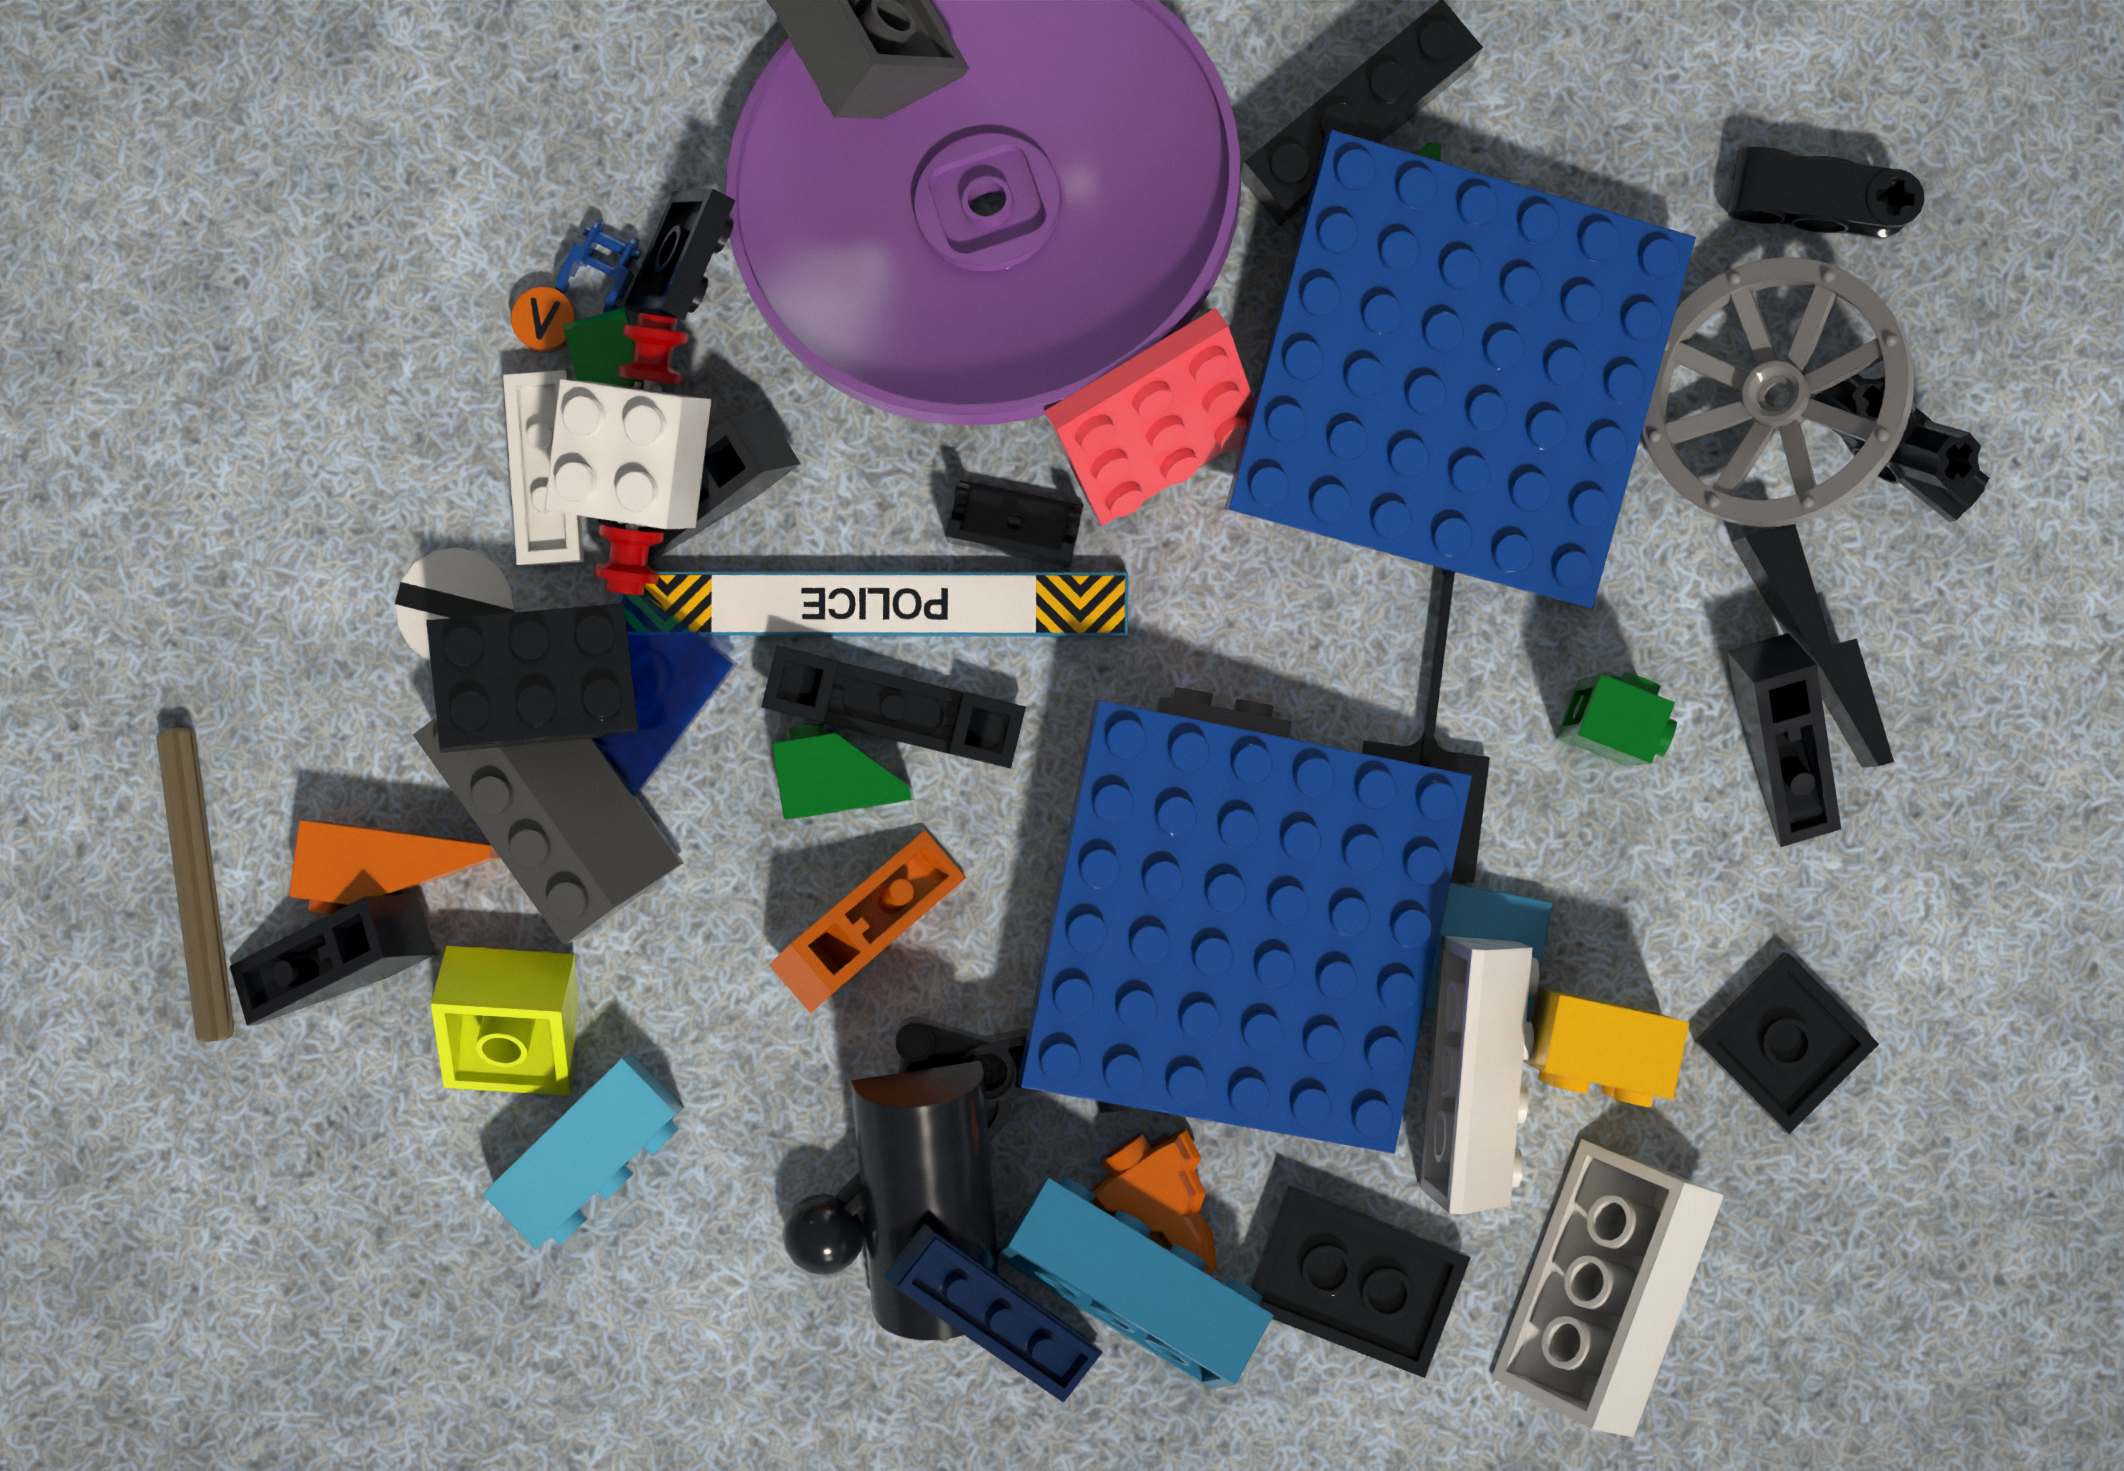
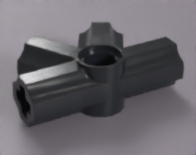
M1856 374L1815 395V400L1876 422L1883 403L1885 376L1873 380L1864 379L1859 374ZM1913 401L1911 413L1901 441L1889 462L1877 476L1892 484H1902L1950 523L1957 521L1965 511L1973 506L1984 492L1985 486L1990 479L1980 471L1978 454L1981 445L1972 434L1933 422L1915 407ZM1833 430L1854 447L1852 449L1854 457L1865 444V441Z

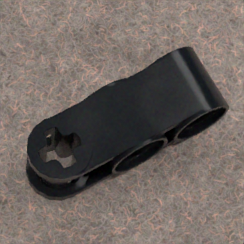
M1745 147L1737 150L1728 216L1740 221L1759 224L1779 223L1792 225L1798 229L1810 232L1844 233L1876 239L1888 238L1897 234L1921 212L1925 202L1924 189L1920 181L1912 173L1902 169L1858 164L1838 157L1796 155L1770 147ZM1883 193L1889 194V205L1898 207V211L1892 216L1887 214V204L1877 201V198Z

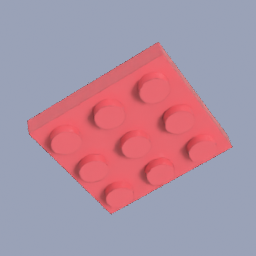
M1214 308L1044 412L1089 508L1100 525L1104 526L1117 517H1124L1135 512L1145 500L1168 486L1188 480L1195 474L1198 468L1224 452L1241 448L1254 399L1229 326L1217 309Z

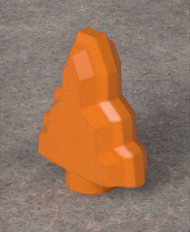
M1186 1127L1153 1145L1144 1132H1141L1113 1149L1100 1160L1108 1175L1090 1190L1096 1196L1092 1202L1094 1206L1112 1217L1115 1216L1118 1210L1132 1215L1151 1229L1147 1237L1148 1239L1170 1251L1173 1244H1176L1193 1252L1207 1263L1203 1271L1207 1275L1217 1270L1213 1233L1200 1214L1206 1191L1195 1169L1201 1160V1155Z

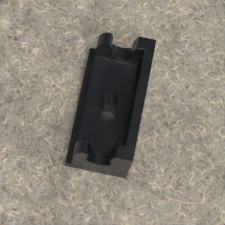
M962 480L959 483L957 482L954 491L955 499L952 515L948 519L945 533L947 543L1071 568L1084 505Z

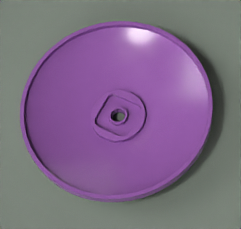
M930 0L969 66V70L962 78L883 119L834 117L830 109L823 102L821 93L803 61L796 54L790 38H788L775 52L756 80L742 108L732 137L725 182V195L736 200L729 215L734 220L730 242L745 286L768 327L784 347L808 370L835 389L864 404L891 414L925 422L953 425H990L1036 418L1046 415L1044 411L1186 326L1198 312L1215 285L1230 250L1237 226L1241 199V155L1236 120L1227 91L1215 65L1192 32L1159 0ZM985 194L1000 195L1006 201L1003 208L991 216L978 215L971 209L973 203Z

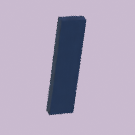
M926 1223L923 1224L883 1275L894 1288L1063 1403L1103 1353L1086 1336Z

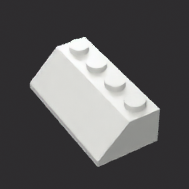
M1442 936L1420 1189L1449 1214L1463 1215L1510 1206L1512 1187L1518 1188L1521 1183L1523 1159L1520 1149H1515L1517 1124H1524L1528 1113V1092L1526 1086L1521 1085L1523 1060L1530 1059L1534 1045L1533 1025L1531 1022L1526 1021L1528 996H1535L1539 985V963L1537 958H1532L1533 948L1520 942Z
M1581 1139L1491 1378L1591 1429L1634 1437L1724 1195L1670 1172Z

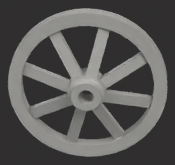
M1779 257L1749 262L1732 268L1700 286L1675 311L1642 430L1650 456L1660 473L1679 494L1698 508L1720 519L1746 526L1777 527L1802 523L1820 517L1850 501L1864 490L1882 471L1898 447L1908 423L1914 395V370L1908 341L1896 317L1883 300L1863 281L1839 267L1818 260ZM1786 285L1814 288L1786 361H1779L1753 292ZM1838 296L1853 305L1864 315L1877 338L1805 375L1834 299ZM1731 301L1735 305L1758 365L1751 373L1686 345L1695 331L1711 315ZM1884 360L1885 390L1883 403L1876 422L1815 400V395ZM1676 363L1742 393V401L1670 423L1668 421V392ZM1789 391L1788 401L1780 407H1775L1774 403L1778 395ZM1756 420L1712 488L1700 481L1691 472L1676 449L1675 444ZM1805 420L1865 441L1859 452L1843 469L1818 486L1800 425ZM1775 431H1779L1796 495L1769 500L1734 497Z

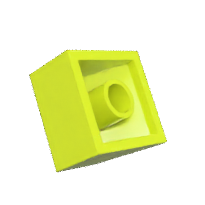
M446 946L430 1003L444 1088L571 1096L579 997L575 954Z

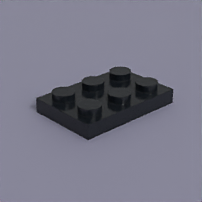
M624 603L426 620L440 753L637 734L638 722Z
M1288 1185L1250 1288L1263 1297L1259 1306L1273 1314V1320L1425 1378L1471 1257L1467 1253Z

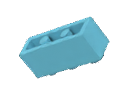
M630 1053L621 1058L482 1195L535 1250L550 1238L560 1246L588 1219L580 1209L597 1192L606 1201L634 1174L626 1164L643 1147L651 1155H654L680 1129L672 1119L684 1107Z

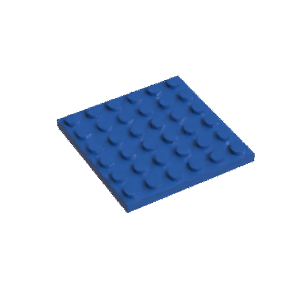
M1328 131L1324 139L1224 509L1579 607L1593 609L1696 237L1342 132Z
M1095 699L1017 1084L1027 1089L1395 1154L1472 775Z

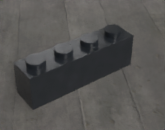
M1439 0L1245 160L1241 172L1242 182L1278 225L1281 226L1308 202L1324 139L1328 131L1335 130L1380 144L1470 70L1481 53L1483 46L1446 2Z

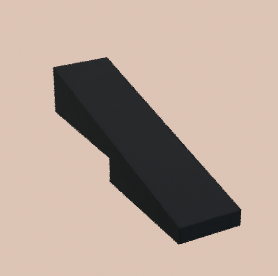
M1796 525L1780 526L1732 542L1731 544L1783 633H1789L1817 664L1822 700L1862 768L1878 767L1894 762L1857 638L1831 644Z

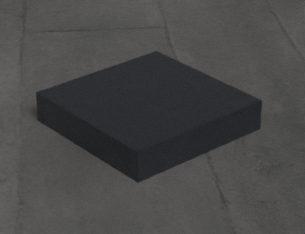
M1785 952L1694 1041L1787 1134H1790L1879 1045L1789 953Z

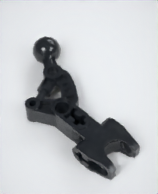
M911 1016L904 1019L896 1030V1049L900 1055L898 1073L969 1063L984 1053H992L1004 1061L1005 1071L1003 1076L996 1083L985 1085L989 1142L1007 1123L1011 1103L1016 1097L1043 1092L1022 1088L1017 1084V1067L1010 1048L1021 1045V1055L1023 1056L1028 1028L984 1036L919 1016ZM1095 1101L1097 1112L1100 1113L1134 1108ZM859 1172L836 1195L823 1193L808 1196L797 1203L786 1217L782 1233L785 1251L793 1263L807 1273L823 1276L839 1273L850 1266L861 1252L865 1233L863 1228L864 1217Z

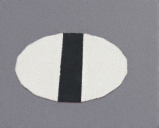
M456 547L433 551L412 565L400 581L395 601L398 628L409 647L430 661L426 620L514 613V603L511 586L498 565L479 552Z

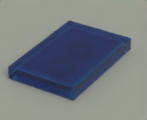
M646 592L643 595L626 594L620 602L624 603L638 722L637 734L591 738L598 749L606 753L626 781V787L630 793L636 797L642 792L738 664Z

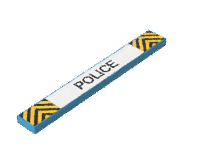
M658 572V584H645L643 595L620 593V603H624L628 636L1128 637V572Z

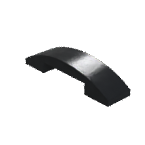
M776 645L761 708L1011 769L1026 706L965 691L961 692Z

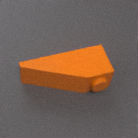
M299 820L289 897L308 899L307 911L330 915L365 896L395 895L499 859L500 856L490 843L318 820Z
M924 830L791 942L769 966L805 1008L812 1013L959 885L966 876Z

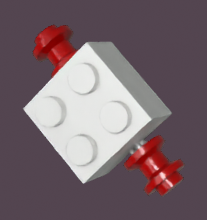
M638 313L637 326L623 325L622 334L633 340L635 344L632 362L620 365L617 376L643 380V382H635L634 388L580 380L560 379L544 510L617 521L619 523H601L599 525L598 534L611 542L609 560L594 567V576L606 579L605 590L611 592L643 595L645 584H658L659 573L647 566L649 547L662 543L664 532L644 528L645 526L661 529L696 528L711 399L662 392L663 385L656 384V382L683 384L684 375L671 366L674 347L688 343L689 333L676 331L677 318Z

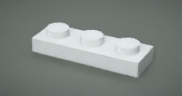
M567 370L503 375L516 564L520 567L584 562L581 516L544 510L560 379L571 380V374Z

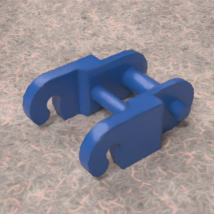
M597 220L592 228H585L583 235L587 238L583 246L574 243L559 273L555 289L561 293H566L570 285L568 282L570 276L575 277L580 266L587 267L589 265L604 272L615 280L604 305L603 311L606 313L616 310L618 308L616 305L618 299L622 300L634 277L633 272L628 267L632 259L639 260L641 252L637 250L639 246L638 238L632 237L628 243L603 232L604 222ZM597 244L621 255L616 267L592 257Z

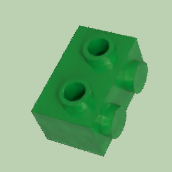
M1624 673L1622 678L1598 674L1580 679L1577 682L1556 739L1624 766L1652 764L1655 755L1660 757L1665 755L1674 737L1677 721L1669 717L1675 702L1658 696L1661 685L1631 673Z

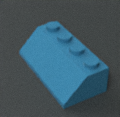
M1064 1176L1061 1177L1058 1183L1050 1178L1042 1182L998 1248V1259L1208 1388L1215 1389L1236 1385L1274 1316L1259 1306L1263 1297L1237 1280L1229 1278L1224 1285L1203 1272L1207 1263L1193 1252L1176 1244H1173L1170 1251L1148 1239L1147 1237L1151 1229L1132 1215L1118 1210L1115 1216L1112 1217L1094 1206L1092 1202L1096 1197L1095 1194L1078 1182Z

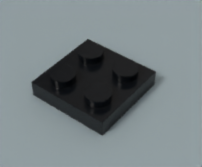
M715 189L673 191L624 307L636 313L672 317L678 320H685L688 312L693 313L701 304L707 291L708 278L704 276L710 259L713 253L717 254L724 248L731 235L734 220L729 215L736 200Z

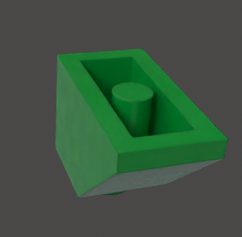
M824 723L786 729L787 741L772 743L784 820L915 800L913 787L837 733L825 735Z

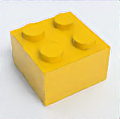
M1538 987L1531 1021L1534 1031L1533 1051L1529 1060H1523L1524 1063L1539 1070L1538 1080L1548 1082V1085L1584 1094L1588 1093L1590 1082L1602 1085L1600 1093L1613 1096L1612 1099L1650 1108L1652 1107L1654 1096L1674 1100L1690 1022L1662 1013Z

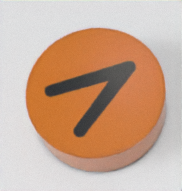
M535 287L527 290L516 300L511 312L512 328L518 339L528 348L540 353H553L566 347L567 341L563 324L578 320L577 312L570 300L560 291L550 287Z

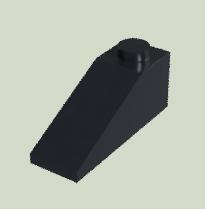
M769 410L728 417L707 433L696 528L661 529L645 526L644 528L664 532L663 542L649 547L647 564L755 499L801 464ZM597 519L600 524H619L617 521Z
M1789 633L1727 651L1736 706L1777 843L1780 847H1784L1841 830L1817 664Z
M418 894L365 896L229 967L246 1025L252 1026L389 978L436 955Z

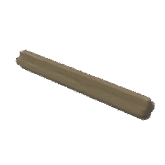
M191 728L166 729L158 732L156 740L195 1036L199 1042L220 1041L233 1036L234 1025L195 732Z

